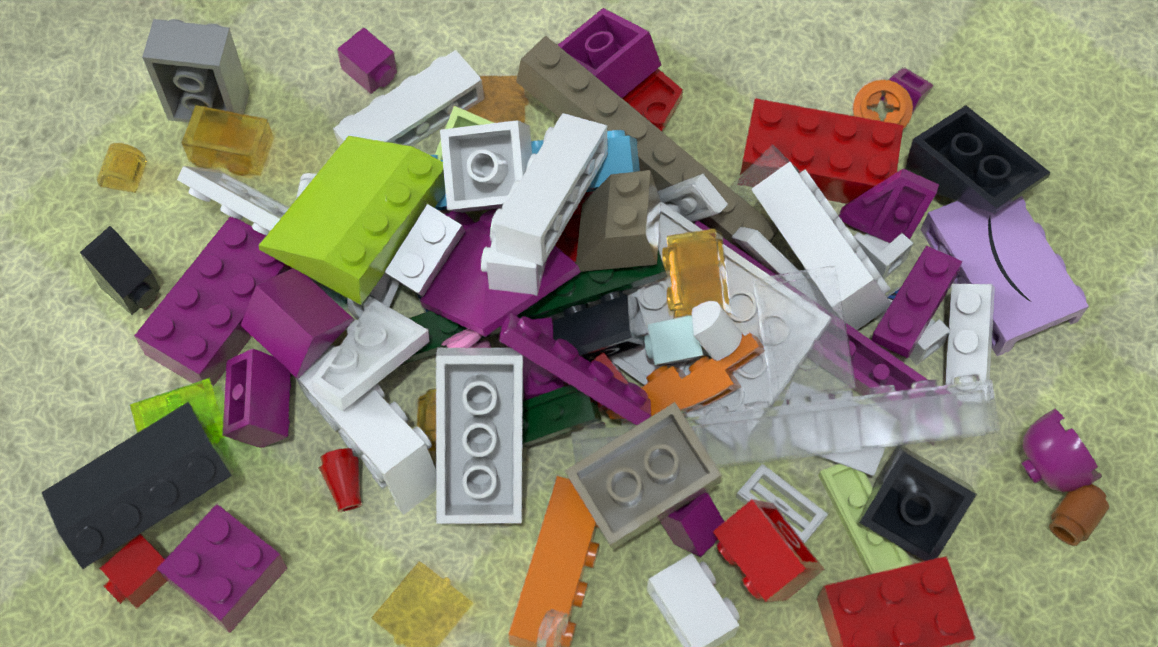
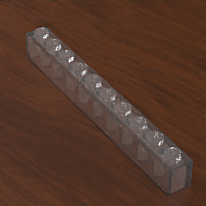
M978 374L953 378L954 384L937 386V380L918 381L911 383L912 390L896 392L894 385L877 386L869 389L870 395L853 397L852 390L828 393V400L811 402V396H797L787 398V405L770 407L769 401H757L744 404L745 411L729 412L728 406L703 409L704 416L689 418L686 411H681L717 468L993 435L1000 430L992 379L980 381ZM622 419V426L606 428L605 422H594L581 427V431L571 432L575 464L637 425L627 419Z

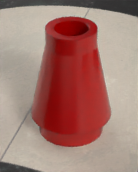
M337 449L320 456L322 465L319 466V470L334 498L338 512H346L361 507L359 457L354 456L353 449Z

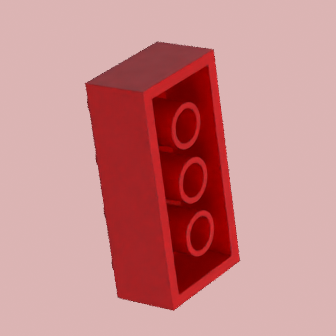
M755 98L738 184L755 187L784 165L791 162L798 173L804 169L808 172L827 200L848 204L897 173L904 125Z

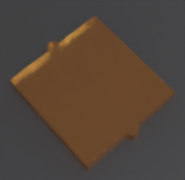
M479 76L482 79L484 100L466 111L494 123L516 120L525 123V106L528 105V99L525 98L524 88L516 82L517 76Z

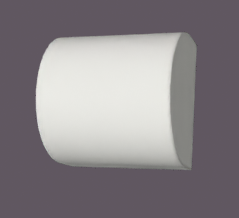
M707 301L692 308L694 337L709 355L716 361H719L734 352L741 342L742 333L719 303Z

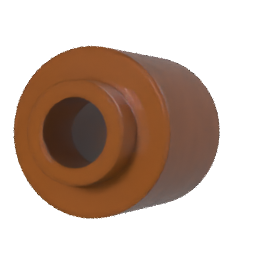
M1093 484L1089 486L1084 485L1068 492L1051 515L1052 522L1049 525L1051 532L1058 539L1072 546H1078L1081 541L1088 540L1110 509L1109 503L1106 500V494Z

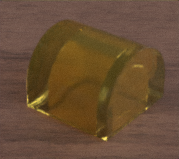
M110 144L97 177L99 186L136 193L147 163L145 155L137 148L127 144Z

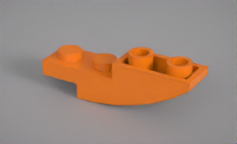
M742 333L741 342L734 352L719 361L713 358L710 359L709 356L699 359L688 368L690 374L687 376L682 369L675 366L668 368L665 365L656 369L647 376L648 383L641 387L649 396L651 417L674 402L682 414H686L726 397L741 387L733 373L765 352L766 349L757 336L752 333L744 336ZM611 409L606 411L610 419L629 421Z

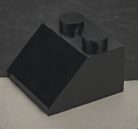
M623 291L606 294L600 297L601 304L589 308L586 307V304L567 308L563 311L564 317L553 320V339L555 341L563 339L569 342L578 350V355L589 362H592L603 352L608 357H612L644 346L645 335H648L637 298L629 294L624 295Z
M898 444L876 480L859 523L924 561L936 559L951 538L977 496V493L970 484Z

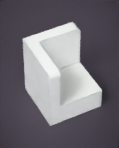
M858 232L853 236L883 279H886L906 261L913 242L903 233L891 243L868 233L863 236Z

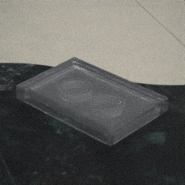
M829 265L753 279L772 400L781 401L857 388L836 266Z

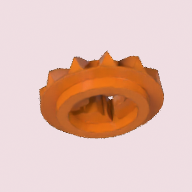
M876 80L866 84L859 90L852 108L854 116L880 121L878 112L872 111L871 108H876L881 100V96H884L886 108L893 111L887 113L884 122L904 125L903 129L908 125L912 116L913 105L910 95L901 85L890 80Z

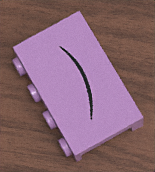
M1022 196L995 214L959 201L928 212L921 232L930 247L963 261L961 270L953 284H992L995 287L992 349L996 356L1011 351L1017 341L1068 320L1070 325L1077 323L1089 307L1083 290L1075 285L1068 275L1063 259L1060 255L1054 253L1050 247L1043 228L1040 224L1034 222L1026 209Z

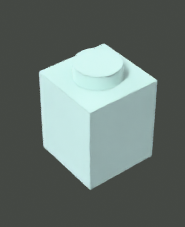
M692 315L648 324L649 335H645V348L649 359H654L655 365L669 366L699 360L705 356L710 357L709 353L694 337Z

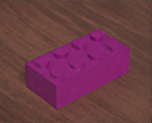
M230 216L136 332L134 337L146 356L209 393L226 371L227 360L237 356L252 337L241 326L256 285L292 269V267L259 250L258 245L267 235L254 230L252 226Z

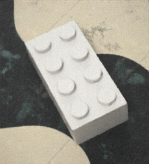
M789 162L751 189L829 304L845 323L858 330L889 308L891 303L885 296V293L891 290L805 169L798 173L791 162Z
M512 348L437 349V524L522 523V355Z

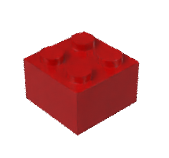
M751 499L713 531L720 541L716 545L717 549L731 565L737 563L746 575L742 579L744 585L758 600L763 598L765 602L786 601L825 570L774 503Z

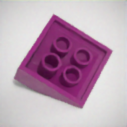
M500 208L491 209L483 213L478 222L467 228L420 300L423 308L483 336H487L503 325L510 313L515 316L580 273L578 265L554 245L546 260L538 295L489 289L487 272H482L481 260L484 248L491 247V223L494 214Z

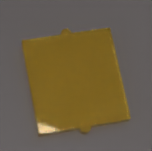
M419 561L371 619L394 637L396 645L403 644L406 647H439L471 608L473 602L452 587L449 578L445 577L442 579Z

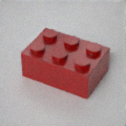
M947 556L824 585L817 597L831 647H968L976 639Z

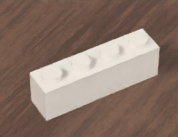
M454 50L447 56L437 58L430 67L419 74L406 78L400 86L391 92L376 97L369 106L355 115L345 117L339 125L333 128L338 146L348 136L414 146L446 125L454 106L467 111L483 101L482 79L463 57Z
M562 113L554 128H548L542 147L537 154L531 155L522 179L514 182L509 194V200L504 208L498 209L494 214L491 231L495 233L497 252L543 266L608 155L607 125Z

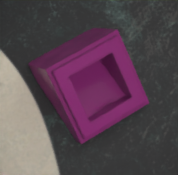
M905 67L889 79L901 85L910 95L913 105L912 114L933 88L932 83Z

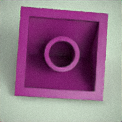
M292 268L256 285L241 326L299 379L355 319L307 275Z

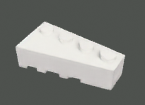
M331 345L296 380L304 395L335 432L339 430L338 433L348 448L353 449L354 456L361 457L365 466L371 472L372 478L383 490L388 486L395 501V506L405 515L436 491V468L428 451L432 444L418 426L413 430L406 423L408 418L396 402L393 401L388 404L383 399L385 394L378 383L345 410H341L314 393L311 380L333 350L334 346Z

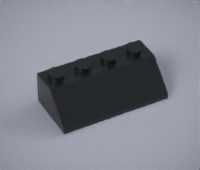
M188 401L42 491L41 494L59 536L83 570L233 475L234 470Z

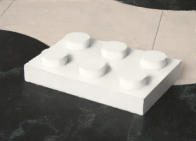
M183 166L177 179L190 187L188 193L203 201L210 202L212 199L222 205L220 210L223 213L237 219L245 217L254 222L252 228L264 235H267L289 209V207L221 170Z

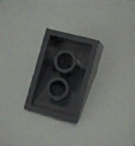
M967 105L913 138L905 170L939 184L936 194L994 214L1040 184L1050 175L1049 170Z

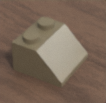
M651 170L611 174L582 204L576 264L580 272L657 264L661 200Z

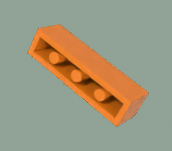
M560 476L556 478L508 634L509 645L515 647H571L577 623L570 622L574 606L579 608L583 606L588 583L583 582L582 577L586 566L594 567L600 544L593 542L597 527L599 528L570 479Z

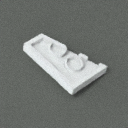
M369 296L363 305L364 312L360 318L354 320L348 326V335L342 344L333 348L312 378L313 392L341 410H345L429 342L428 330Z

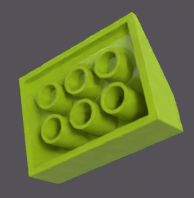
M348 136L258 245L259 250L361 305L385 274V270L427 204L435 208L445 195L443 162L413 146Z

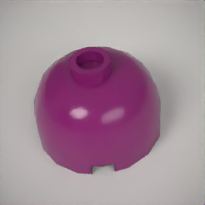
M1053 409L1037 419L1025 433L1022 447L1027 460L1023 461L1021 465L1034 484L1042 480L1052 490L1071 492L1084 485L1089 486L1102 477L1101 473L1095 470L1098 466L1074 429L1065 430L1060 423L1064 417L1058 410Z

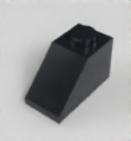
M111 226L105 229L80 252L99 287L131 315L140 308L150 305L160 290L152 271Z

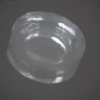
M554 609L547 611L540 626L537 647H561L567 628V613Z

